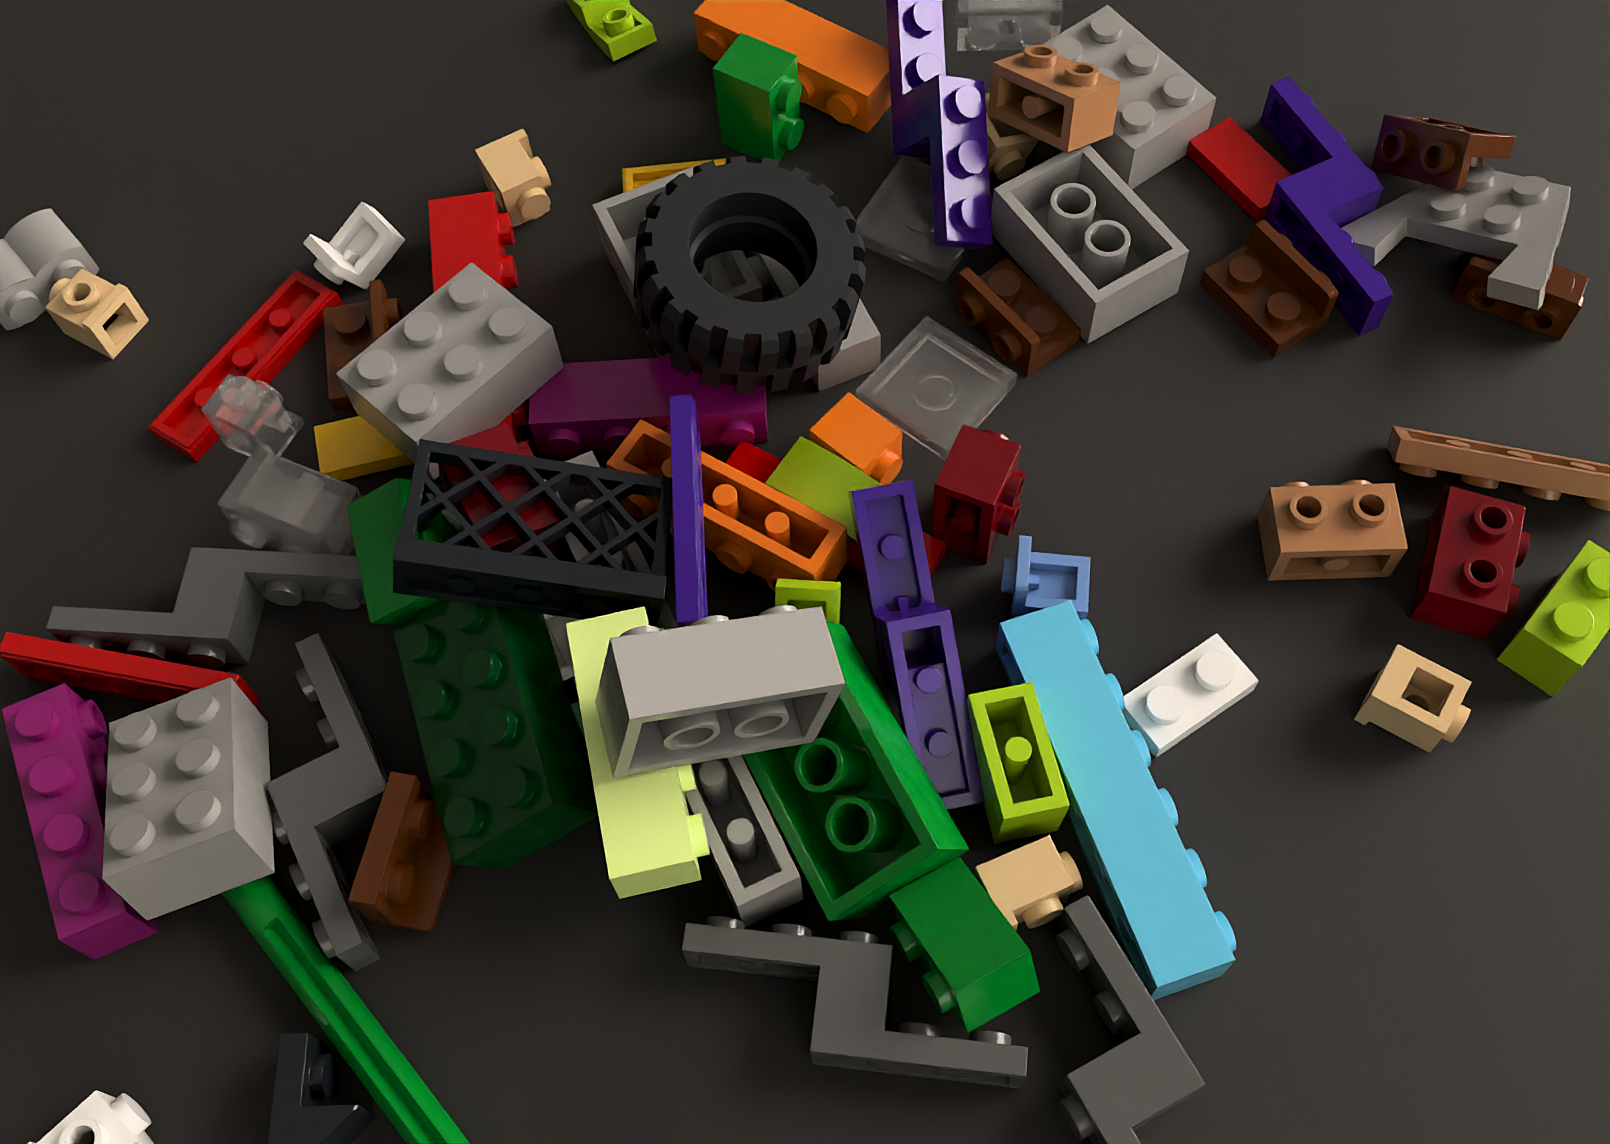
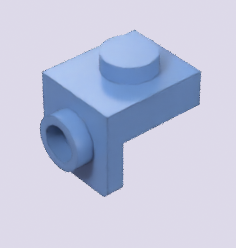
M1019 535L1016 556L1004 555L1001 592L1012 593L1011 616L1019 617L1071 600L1079 619L1087 618L1091 557L1031 552L1032 536Z

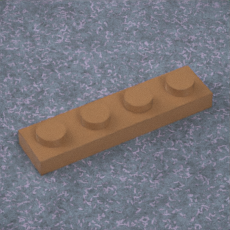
M1392 426L1387 450L1394 462L1400 463L1399 468L1404 472L1422 477H1436L1438 470L1461 474V481L1488 489L1498 488L1499 481L1522 485V491L1528 495L1547 500H1559L1562 493L1585 497L1584 503L1589 506L1610 511V465Z

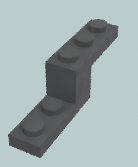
M191 547L173 613L53 606L46 629L60 642L165 661V659L187 660L199 667L219 669L224 667L225 663L249 664L265 599L283 606H296L301 601L326 602L340 609H356L360 604L366 605L357 556Z
M316 633L295 643L304 665L295 670V674L309 702L313 704L320 701L326 717L318 720L317 725L331 752L266 783L275 804L272 807L273 831L283 845L290 842L297 858V862L289 865L291 877L305 901L313 898L321 919L312 923L317 941L329 959L337 956L354 971H358L379 960L380 956L361 912L348 901L351 887L333 846L373 826L389 774L337 658L319 633Z
M1087 895L1064 908L1057 925L1061 933L1056 935L1057 943L1071 968L1076 972L1084 969L1097 990L1098 994L1093 996V1001L1107 1028L1113 1034L1122 1031L1127 1041L1067 1074L1060 1085L1065 1098L1059 1100L1058 1104L1067 1124L1080 1141L1089 1137L1092 1144H1141L1134 1130L1193 1097L1206 1084Z
M709 916L705 918L704 924L686 923L682 952L688 966L818 981L810 1046L811 1060L814 1065L1017 1089L1021 1088L1026 1078L1028 1047L1011 1045L1012 1037L1010 1035L994 1031H972L969 1033V1040L941 1037V1028L930 1024L914 1022L901 1023L899 1025V1032L885 1031L892 966V945L879 944L880 938L874 934L860 931H844L839 934V939L812 937L811 929L786 923L772 925L771 932L744 929V922L724 916Z

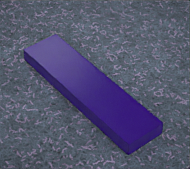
M691 395L669 396L676 622L678 628L690 626L695 621L708 617L700 425L695 399H692Z

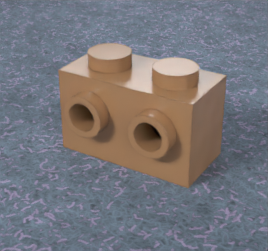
M1030 45L1022 53L993 62L988 105L989 116L1067 153L1113 135L1121 82L1099 73L1097 66L1068 60L1057 55V50L1047 45Z
M1351 480L1340 485L1310 486L1305 482H1289L1279 487L1269 488L1257 516L1267 581L1390 577L1408 549L1394 483L1371 484L1366 480Z

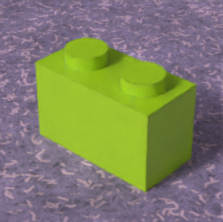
M1588 540L1560 573L1497 660L1553 697L1583 667L1610 629V553Z
M1033 682L969 694L967 706L985 801L983 805L994 844L1058 831L1070 804Z

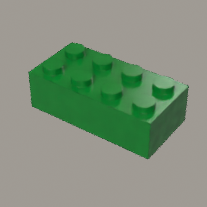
M826 621L845 685L815 741L744 754L743 757L828 921L866 917L890 901V894L954 860L968 851L969 847L845 627Z

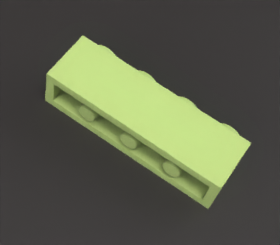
M645 606L566 623L608 875L620 899L700 881L702 879L697 857L710 855L702 814L689 816L684 793L697 789L692 764L614 778L612 776L595 700L610 638L619 637L625 631L635 627L651 626Z

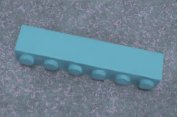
M1069 600L1001 622L999 624L996 652L1011 686L1033 682L1070 806L1066 813L1126 956L1152 999L1156 1000L1222 976L1236 960L1232 953L1236 950L1233 930L1226 916L1221 911L1214 913L1203 889L1207 886L1204 867L1197 853L1192 848L1185 850L1175 828L1178 825V814L1175 804L1165 788L1157 789L1148 769L1151 765V757L1147 743L1139 730L1131 731L1121 711L1125 707L1121 687L1112 673L1105 675L1096 656L1099 653V644L1090 621L1086 618L1080 620L1072 601Z

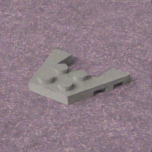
M1483 165V167L1470 166L1466 183L1462 190H1449L1424 184L1341 227V230L1350 234L1356 248L1371 266H1375L1404 237H1411L1503 260L1488 276L1487 297L1539 310L1543 305L1547 280L1550 279L1553 268L1556 247L1559 246L1569 209L1571 187L1548 182L1542 177H1523L1495 171L1486 165Z

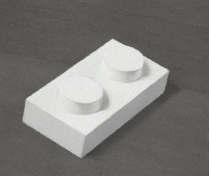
M1216 633L1123 696L1125 707L1121 711L1130 728L1140 731L1147 743L1148 749L1157 758L1252 692L1259 680Z

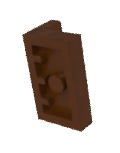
M1384 114L1372 168L1380 172L1449 190H1462L1465 186L1470 166L1483 167L1485 158L1510 159L1516 136L1432 117Z
M1263 219L1252 226L1246 245L1206 268L1200 284L1273 358L1324 327L1339 294L1324 272L1313 267L1293 247L1291 241L1285 235L1278 233Z
M1470 253L1450 298L1468 304L1477 310L1485 311L1525 326L1534 332L1543 333L1559 340L1562 339L1584 303L1582 295L1590 277L1553 264L1550 279L1547 280L1543 305L1539 310L1487 297L1488 276L1503 260Z
M1008 258L980 276H977L969 267L957 273L955 306L961 318L970 326L976 325L991 340L1000 358L1008 363L1013 362L1027 377L1079 341L1081 328Z
M381 279L369 281L370 301L323 308L328 397L335 412L354 409L336 373L404 318L399 299L389 298Z
M391 771L348 901L370 922L432 933L436 928L455 864L451 863L435 798L431 797L417 776Z

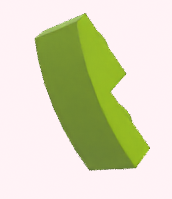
M566 0L581 25L613 62L657 41L652 23L632 7L629 0Z
M802 436L799 437L765 482L773 489L846 526L847 540L856 545L858 544L848 491L882 485L850 463Z

